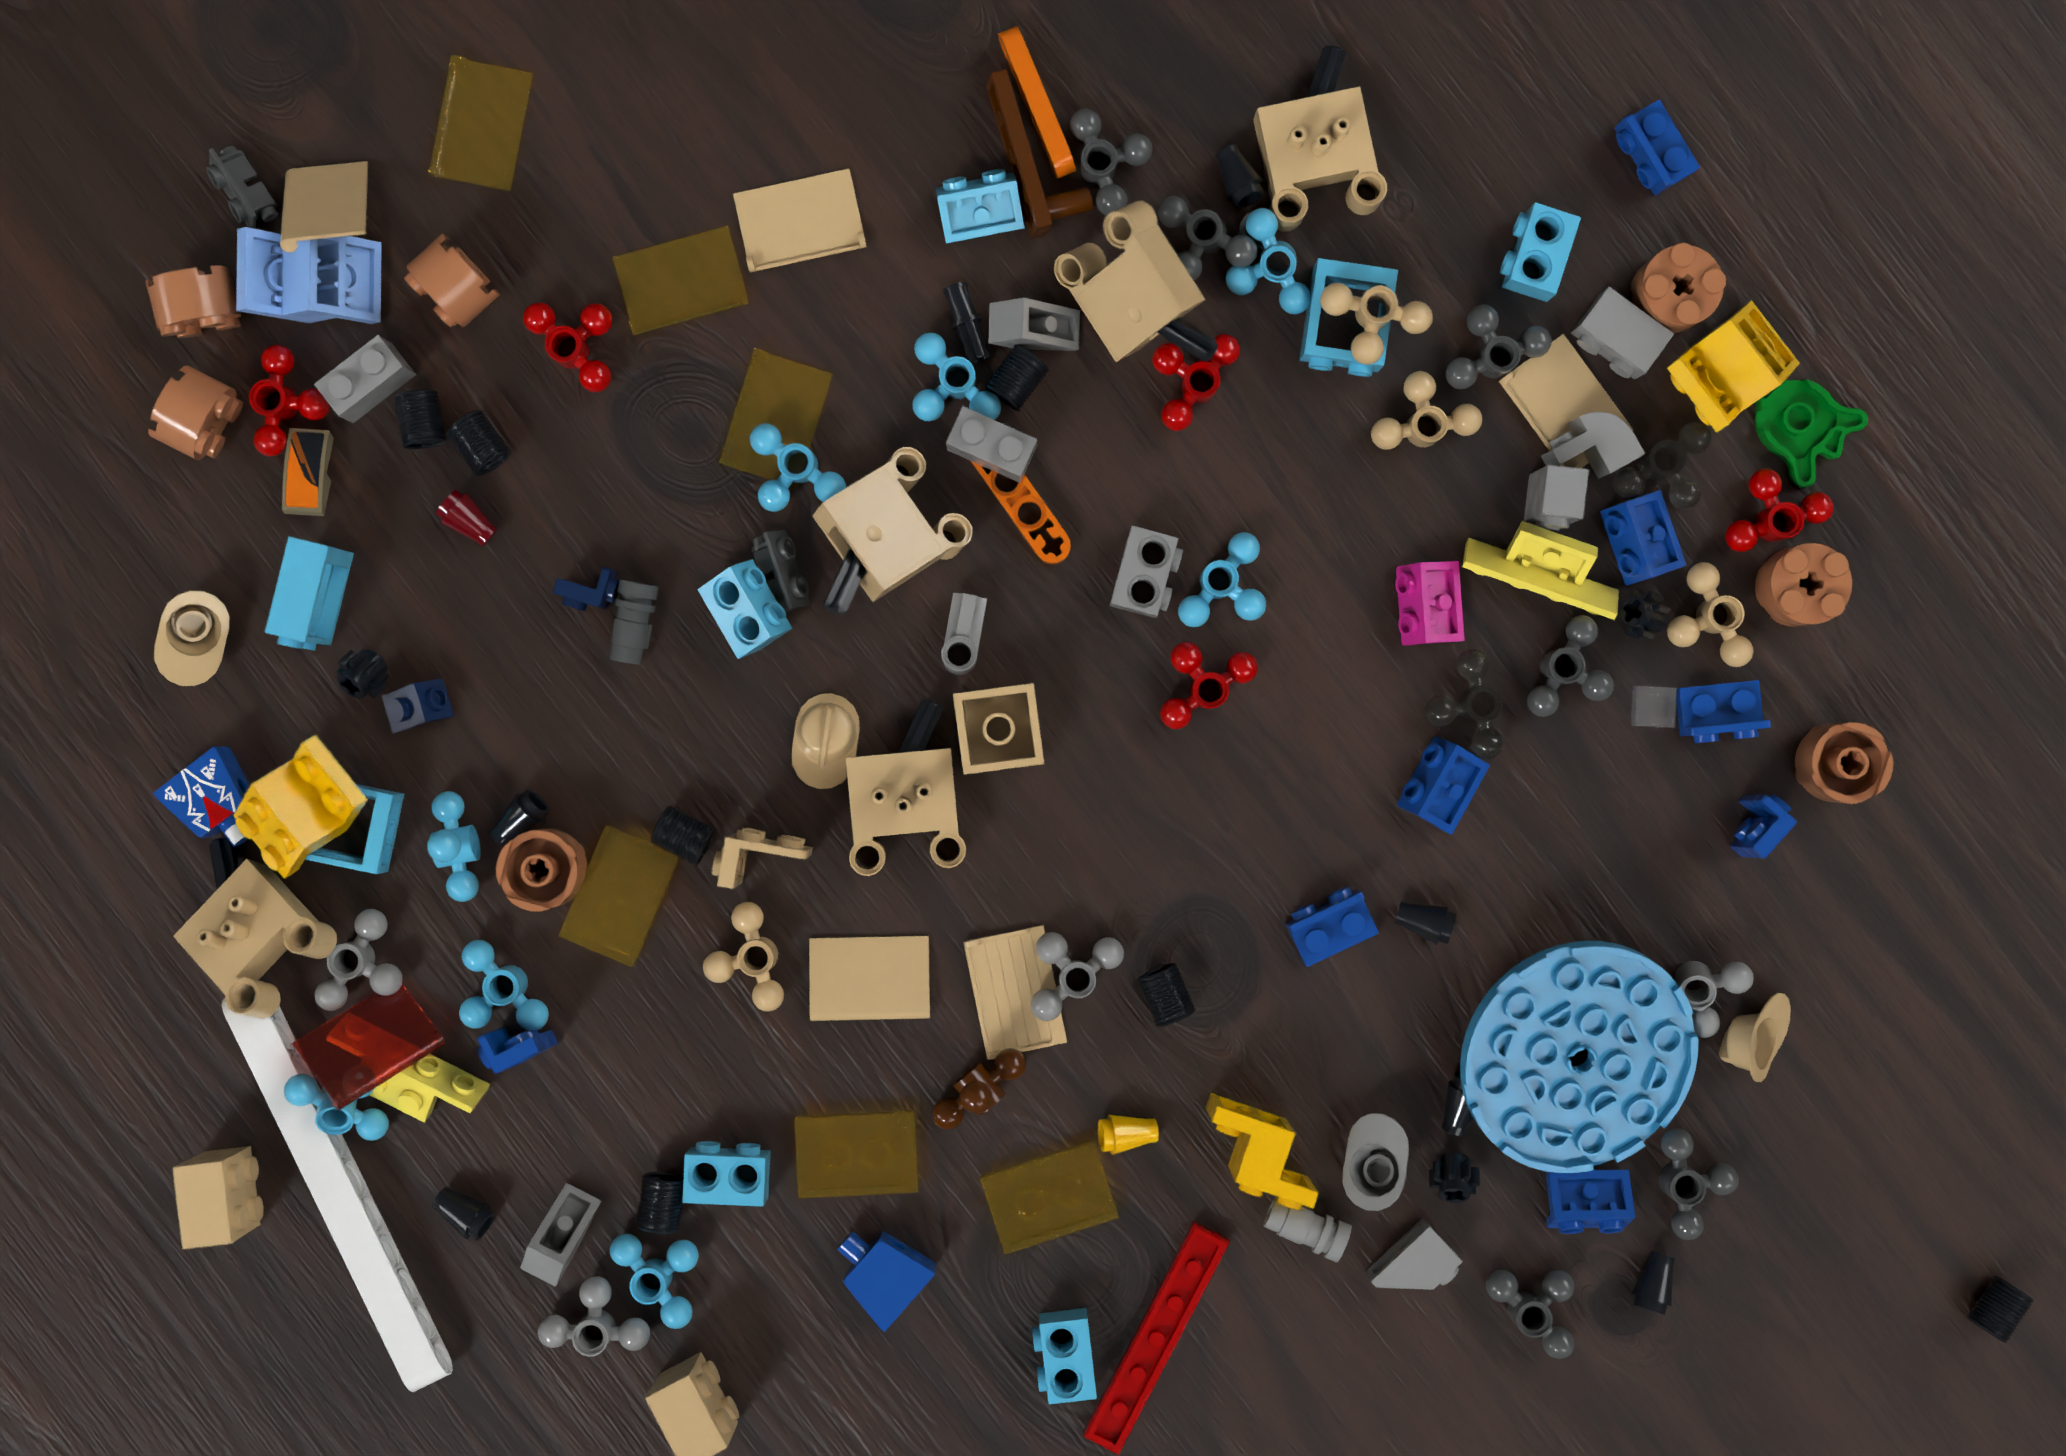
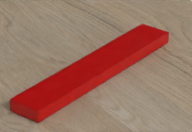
M1193 1221L1083 1431V1437L1119 1455L1230 1243L1228 1238Z

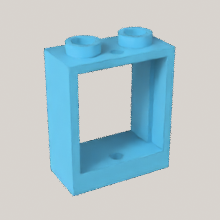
M1318 258L1312 271L1310 284L1311 298L1306 311L1299 361L1309 362V368L1321 371H1331L1333 366L1348 368L1349 374L1362 377H1370L1372 372H1379L1385 363L1391 320L1378 331V336L1382 339L1384 345L1381 358L1370 365L1361 364L1353 358L1350 350L1316 345L1321 312L1320 296L1324 290V285L1332 283H1342L1348 288L1366 291L1375 286H1384L1395 293L1398 270ZM1381 301L1378 318L1386 315L1385 306Z
M288 537L265 633L279 636L277 644L297 649L304 648L316 651L317 644L331 646L354 553Z
M356 784L367 799L375 800L364 856L319 848L309 854L305 860L373 874L388 872L404 794Z

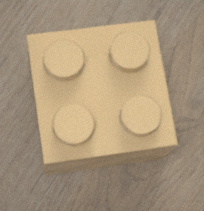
M1034 683L953 694L964 775L1044 764Z
M251 1146L205 1151L173 1167L182 1249L231 1244L261 1225L260 1220L263 1217L264 1209L261 1197L257 1196L255 1183L259 1174L257 1159L254 1156L252 1157Z
M702 1352L660 1373L645 1397L675 1456H713L728 1448L738 1424L739 1412L737 1406L730 1396H724L718 1385L720 1383L718 1370L711 1360L706 1362Z

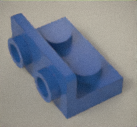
M1660 99L1634 115L1626 116L1614 128L1617 132L1616 140L1619 147L1625 154L1631 155L1638 167L1636 172L1640 182L1645 188L1651 189L1654 196L1700 169L1699 164Z
M1661 490L1601 510L1600 515L1625 585L1638 583L1687 566Z
M1759 680L1675 688L1680 736H1693L1694 743L1719 741L1718 733L1733 732L1734 739L1759 737L1758 729L1771 728L1770 720H1763Z
M1434 737L1430 745L1424 750L1421 761L1413 776L1404 786L1397 806L1452 835L1490 765L1459 745L1439 737Z
M1765 794L1743 795L1738 802L1749 810L1755 818L1749 817L1738 826L1733 834L1736 839L1729 847L1741 857L1765 859L1797 821L1788 814L1791 811L1789 805L1774 794L1770 796Z
M1349 886L1329 894L1327 896L1329 902L1317 908L1311 903L1291 912L1293 919L1285 922L1306 967L1379 934L1364 902L1365 897L1362 891L1358 889L1351 891Z
M506 1027L477 1037L481 1045L478 1047L479 1056L483 1064L488 1069L492 1068L495 1074L517 1066L559 1044L552 1030L539 1034L538 1030H530L511 1038Z
M1593 1170L1580 1173L1547 1172L1546 1183L1550 1216L1546 1219L1547 1228H1559V1233L1576 1234L1583 1232L1584 1228H1599L1600 1233L1610 1234L1624 1231V1227L1628 1226L1635 1218L1629 1170Z

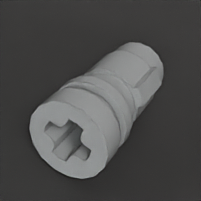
M1274 1197L1263 1226L1277 1232V1235L1297 1244H1305L1312 1247L1311 1251L1319 1255L1323 1252L1325 1258L1337 1263L1347 1246L1352 1225L1339 1219L1333 1222L1334 1218L1326 1214L1322 1217L1302 1206L1300 1210L1286 1207L1277 1202L1278 1197Z

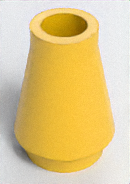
M1108 1115L1107 1119H1099L1098 1139L1102 1152L1110 1151L1112 1155L1148 1143L1158 1142L1159 1132L1155 1118L1143 1119Z

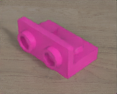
M1459 561L1420 562L1398 566L1396 568L1397 578L1395 586L1398 593L1400 616L1398 626L1402 645L1465 641Z

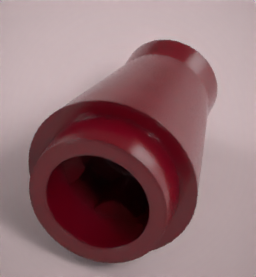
M456 489L443 501L435 512L442 519L441 524L477 542L482 547L486 545L498 530L467 493L462 495Z

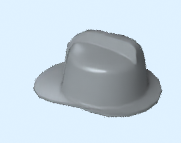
M1371 1113L1363 1116L1352 1126L1348 1137L1342 1183L1350 1200L1364 1210L1380 1211L1390 1207L1399 1198L1407 1178L1409 1140L1403 1127L1394 1118L1382 1113Z

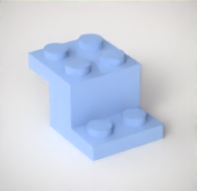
M249 227L237 229L236 311L305 323L333 318L369 324L381 322L382 242L353 236L298 241V247L294 252H285L280 247L281 234Z

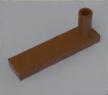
M1007 69L992 72L986 84V89L1010 170L1017 182L1019 199L1030 237L1032 239L1044 236L1051 228L1053 220L1092 211V196L1088 187L1048 197L1044 196Z

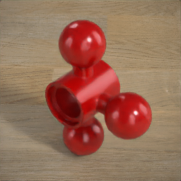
M533 303L525 309L523 314L525 327L533 334L546 335L545 349L553 360L568 369L578 368L580 370V383L590 392H601L609 386L611 382L609 367L599 360L590 361L588 359L589 346L586 341L590 335L600 336L611 328L612 315L607 307L598 303L587 305L580 314L581 325L575 330L568 326L557 327L555 325V313L545 303ZM569 338L575 339L576 348L574 352L566 357L560 356L559 346L562 341Z
M1220 334L1213 339L1216 340L1218 349L1211 360L1195 362L1190 366L1184 362V354L1180 347L1173 343H1164L1155 349L1152 356L1154 368L1163 375H1173L1176 373L1183 378L1181 383L1183 396L1181 399H1173L1167 402L1161 412L1162 421L1168 429L1172 431L1186 429L1193 420V410L1191 407L1194 403H1205L1213 398L1220 385L1219 368L1233 364L1240 355V345L1233 336ZM1197 373L1205 374L1211 381V389L1206 392L1194 390L1190 384V377Z
M279 344L271 345L263 351L261 364L263 369L269 374V379L255 383L249 393V402L253 410L265 416L264 425L256 430L253 443L259 453L269 457L281 454L287 445V437L285 432L279 427V421L291 419L297 410L306 419L320 420L327 416L331 407L317 388L306 389L297 396L292 389L283 385L284 376L292 371L295 359L287 347ZM279 391L281 397L279 405L275 409L269 410V396Z
M1760 469L1751 476L1749 490L1755 498L1764 501L1766 508L1757 514L1755 524L1747 520H1738L1730 524L1725 533L1726 543L1734 551L1746 552L1756 545L1759 537L1769 542L1794 537L1802 530L1804 520L1812 524L1826 522L1833 514V501L1825 493L1813 492L1802 500L1800 507L1791 502L1780 503L1777 496L1782 489L1780 475L1772 469ZM1776 512L1782 514L1785 518L1786 526L1783 532L1778 531L1773 525V516Z
M1192 642L1177 644L1170 656L1172 666L1180 673L1190 674L1193 681L1190 686V696L1186 699L1171 698L1162 705L1160 716L1163 723L1171 729H1182L1190 723L1192 711L1197 707L1211 709L1221 706L1228 698L1230 684L1233 682L1245 684L1256 677L1258 663L1255 657L1247 652H1237L1228 659L1226 671L1222 674L1215 672L1205 673L1200 666L1202 663L1200 648ZM1205 679L1214 680L1219 685L1220 694L1213 702H1206L1199 695V685Z

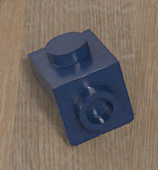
M603 567L596 589L557 578L553 593L564 596L562 605L586 611L587 605L590 604L607 610L609 602L614 603L618 596L619 580L616 579L618 571Z
M443 679L413 683L382 695L393 734L405 732L432 721L447 719L454 714Z

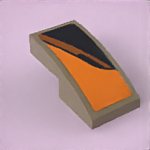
M289 429L282 483V511L284 514L325 515L331 485L327 471L334 440L330 430Z

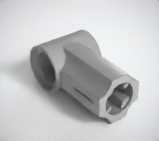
M953 593L944 645L941 650L942 662L945 668L953 674L964 675L970 672L976 665L987 605L986 598L964 593ZM956 645H963L971 652L970 661L963 666H956L948 659L950 649Z

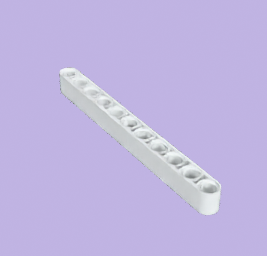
M254 992V994H253L252 997H251V1005H252L253 1002L255 1001V997H256V993H255V992ZM226 998L222 1000V1010L403 1383L409 1391L415 1392L450 1375L453 1368L449 1353L343 1135L327 1134L317 1127L315 1119L318 1106L312 1103L301 1107L294 1106L285 1098L284 1087L289 1078L296 1074H307L313 1078L314 1076L280 1006L269 1018L260 1019L232 1012L226 1004Z

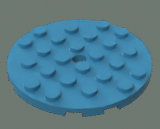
M1604 941L1570 942L1545 949L1526 958L1510 969L1492 986L1479 1003L1466 1030L1461 1051L1460 1077L1464 1098L1473 1119L1482 1132L1504 1154L1521 1164L1546 1172L1593 1171V1166L1613 1159L1618 1163L1632 1156L1646 1146L1644 1141L1660 1126L1664 1129L1679 1111L1692 1085L1698 1059V1036L1694 1033V1024L1691 1016L1694 1013L1681 987L1656 962L1634 949L1616 943ZM1586 1048L1588 1051L1586 1061L1579 1066H1572L1569 1057H1573L1577 1052Z

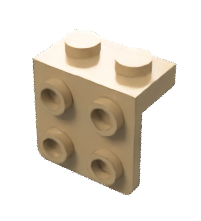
M742 828V830H737V834L734 833L725 837L724 848L721 849V852L716 851L712 875L718 876L717 886L734 889L743 883L748 850L807 859L812 855L813 847L805 846V838L781 835V837H777L776 841L765 839V831Z

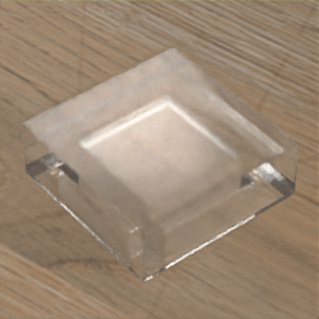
M1633 686L1631 726L1675 728L1677 688Z

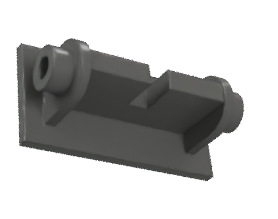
M228 146L220 152L221 157H218L214 149L210 148L209 166L206 167L207 174L216 189L223 188L230 199L228 205L235 219L239 223L245 222L249 228L256 229V220L262 218L264 222L275 219L278 216L276 211L277 204L262 181L249 187L245 184L256 179L257 174L243 151L236 150L234 146Z
M786 530L765 532L763 536L752 539L754 547L751 548L757 567L764 575L770 572L774 573L775 578L766 581L776 601L785 610V613L792 612L796 608L811 606L808 597L809 587L805 578L800 574L795 559L796 549Z

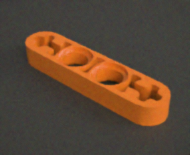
M1015 26L998 33L1002 51L1055 177L1058 179L1075 172L1076 167L1072 154L1019 28Z
M970 461L1037 557L1049 565L1063 562L1068 557L1071 549L1070 539L1024 474L1021 483L1018 482L1017 487L1013 491L1003 492L995 484L997 472L991 470L989 474H986L983 469L986 467ZM1032 502L1040 507L1041 518L1033 525L1024 524L1018 517L1019 508L1025 503ZM1047 520L1053 525V527L1046 529L1049 536L1053 540L1059 537L1063 540L1060 546L1061 554L1057 557L1052 552L1047 555L1043 553L1042 549H1044L1046 543L1040 534L1035 540L1029 534L1041 529Z

